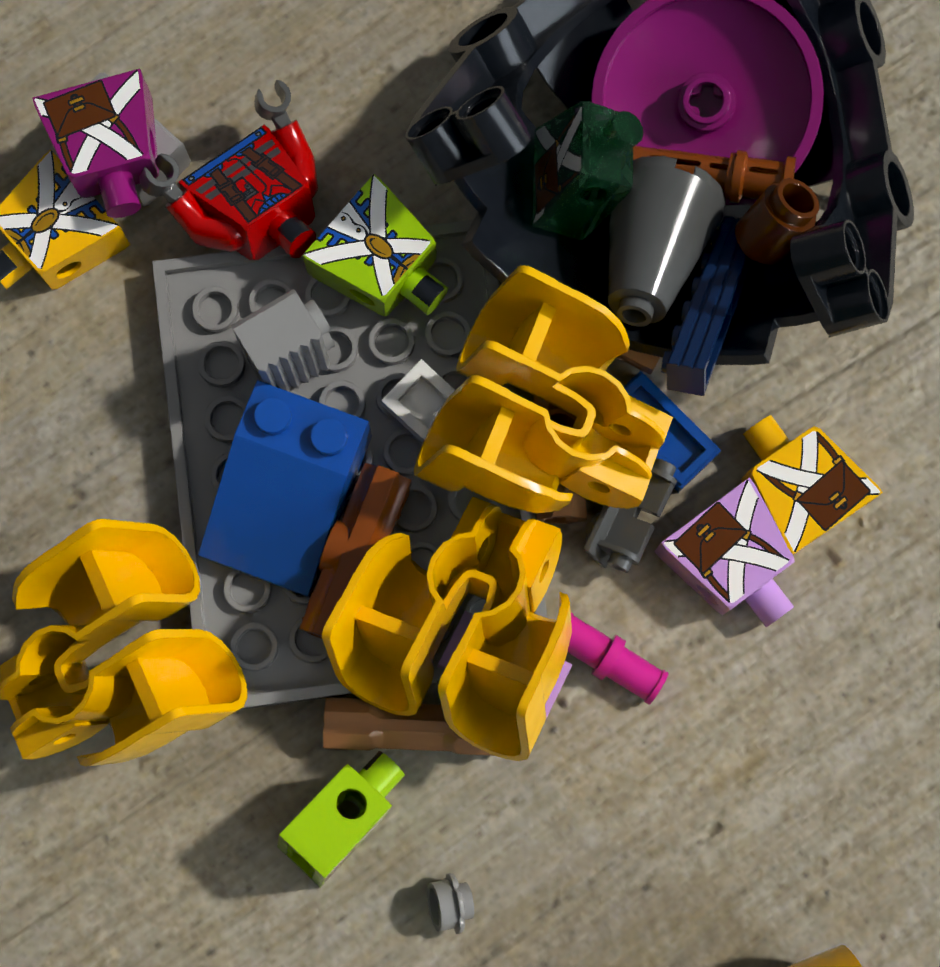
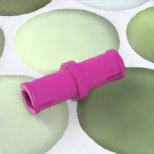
M571 612L572 634L568 653L592 667L591 674L600 680L608 677L650 705L662 689L669 673L665 670H660L624 647L626 640L618 635H614L611 639L591 625L575 617Z

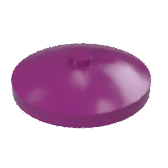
M648 0L635 9L619 25L604 48L598 62L592 88V116L596 136L604 154L607 153V157L610 158V151L612 149L616 150L628 124L631 123V126H633L636 122L640 121L644 135L643 139L635 146L730 157L731 152L737 153V150L747 151L749 157L785 161L787 156L797 157L796 173L810 152L821 122L824 96L822 73L816 52L806 32L797 20L774 0ZM742 198L739 203H730V200L726 199L725 205H753L756 200Z

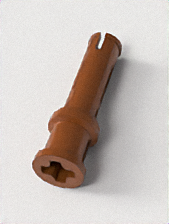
M634 146L631 149L632 160L640 157L666 156L677 159L675 168L694 174L695 166L705 170L721 185L724 196L730 200V203H739L742 198L757 200L771 184L780 183L788 178L794 179L797 158L787 156L785 161L752 158L744 150H737V153L731 152L730 157L641 146Z

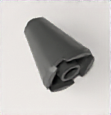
M649 156L632 160L631 187L626 188L615 184L613 189L610 190L608 305L621 321L631 326H647L651 323L659 322L665 317L715 233L724 214L726 198L721 185L708 172L695 166L694 174L675 168L677 159L671 157Z

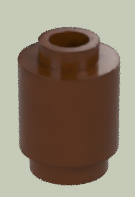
M788 178L780 183L768 186L735 226V237L742 252L751 260L762 264L774 265L781 262L790 252L792 237L807 232L815 225L816 214L819 211L818 198L808 185L797 179Z

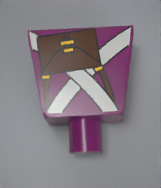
M141 69L33 97L34 106L71 183L80 197L90 198L102 195L106 214L111 218H122L137 213L141 209L135 185L140 184V174L143 168H147L155 179L159 176V168L155 163L158 155L153 99Z

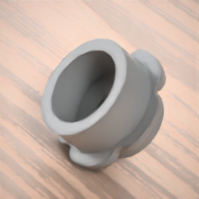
M447 873L446 878L442 881L428 884L429 912L436 931L454 929L456 934L462 933L465 928V920L474 917V902L469 885L466 882L458 883L457 878L452 873Z

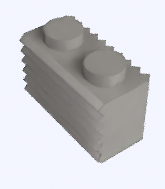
M294 289L231 325L245 357L259 380L290 392L291 387L299 389L301 381L309 383L311 375L319 377L320 369L329 371L330 361L327 351L335 347L334 341L329 334L331 328L316 302L311 299L303 304Z

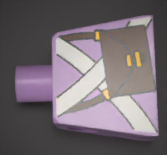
M750 477L662 541L655 550V553L666 565L722 616L745 600L764 626L768 627L794 607L773 580L775 576L795 562L794 556Z

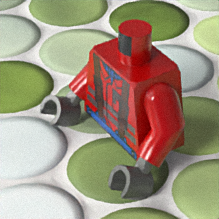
M276 80L274 84L276 94L281 99L282 104L280 106L273 107L268 105L264 101L260 89L257 90L254 100V107L259 116L266 120H272L276 129L271 131L264 124L178 182L180 188L175 183L179 176V167L176 161L169 155L159 154L155 159L157 167L166 175L167 181L155 179L147 168H143L140 174V186L143 191L155 197L164 196L168 201L165 208L196 244L227 252L237 251L249 260H259L278 246L292 258H300L316 240L315 231L308 226L315 218L312 198L318 191L315 160L298 121H291L286 112L291 102V92L289 87L281 80Z

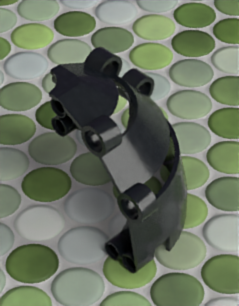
M520 0L514 6L495 10L479 18L463 29L451 41L448 49L456 64L414 115L405 137L435 186L454 181L466 199L478 211L461 245L496 279L503 283L518 266H530L601 303L618 317L608 305L610 189H607V194L603 199L594 228L583 239L582 235L589 216L587 215L586 208L585 219L582 222V170L559 195L549 202L544 214L533 223L536 213L534 164L546 151L542 148L535 135L538 129L522 110L523 92L534 70L537 69L546 85L573 116L580 106L582 107L581 123L596 135L592 116V88L597 65L611 36L619 25L633 12V9L627 0ZM774 0L785 8L806 32L819 60L823 79V110L817 136L804 162L794 174V179L805 183L809 187L833 181L826 210L810 230L792 237L790 252L781 262L774 265H766L753 260L715 365L769 364L778 328L798 326L820 321L830 338L888 321L894 298L897 231L912 226L914 206L905 171L898 157L892 152L878 68L885 64V41L879 19L870 0ZM561 166L558 172L559 184L566 181L574 172ZM710 241L661 321L643 327L631 326L621 321L630 341V350L662 358L665 351H672L671 342L674 327L676 325L681 326L683 323L681 321L685 300H692L691 288L695 276H701L702 256L704 252L710 253Z

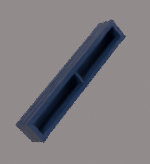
M725 216L719 230L716 229L710 239V253L704 252L702 256L701 276H695L692 283V300H685L681 315L683 323L681 326L676 325L674 327L671 342L672 351H665L662 359L661 372L667 374V390L699 396L705 395L753 260L742 252L735 237V226L741 218L735 219V217Z

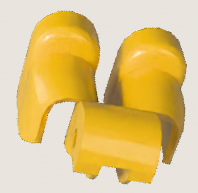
M520 265L490 296L478 314L462 347L456 366L457 372L468 378L447 398L437 413L417 456L414 476L446 491L453 492L466 488L507 507L531 513L555 512L570 504L573 493L558 492L559 483L581 497L598 504L630 509L638 507L644 499L652 477L651 470L658 451L665 441L673 417L628 395L621 382L606 372L609 365L618 356L626 353L630 346L627 332L618 317L606 306L585 294L558 282L556 279L530 266ZM509 383L575 416L576 420L573 428L562 426L550 420L547 409L503 387V385Z
M472 497L451 538L443 542L431 556L427 571L412 560L409 535L395 533L380 539L366 552L322 631L324 646L334 673L340 683L355 696L381 710L402 716L415 715L433 680L434 667L432 661L468 593L486 600L482 611L474 613L438 684V694L444 718L448 726L471 745L504 759L515 761L527 760L545 723V704L563 667L572 634L571 609L567 594L562 592L559 594L557 620L534 614L549 587L557 566L562 546L561 529L533 518L527 519V521L502 513L500 506Z
M110 519L93 520L27 565L16 578L12 592V600L16 610L49 607L57 612L68 624L49 625L36 630L23 643L18 654L0 665V700L9 701L16 718L10 730L22 759L32 760L64 751L94 736L110 723L115 736V745L102 752L77 756L79 764L85 767L123 763L147 755L188 731L209 728L244 707L247 700V684L242 668L234 654L222 640L211 632L201 629L153 630L131 642L121 651L93 669L89 670L87 667L86 658L143 621H159L170 617L197 599L200 593V578L195 563L187 549L165 528L150 523Z

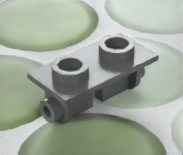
M655 459L651 470L652 477L644 499L638 507L625 509L604 505L602 511L597 512L592 517L586 530L584 550L601 567L606 568L607 565H610L619 571L628 573L632 564H639L655 527L648 522L637 519L640 511L657 517L661 516L677 483V480L673 477L677 469L674 465L662 459Z

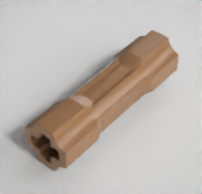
M326 698L323 726V748L450 751L456 754L495 756L459 737L445 721L441 705L421 704L415 715L402 716L381 710L362 699Z

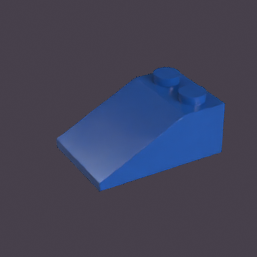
M257 380L235 432L198 556L309 598L319 573L320 559L334 524L337 520H340L371 441L372 433L369 421Z

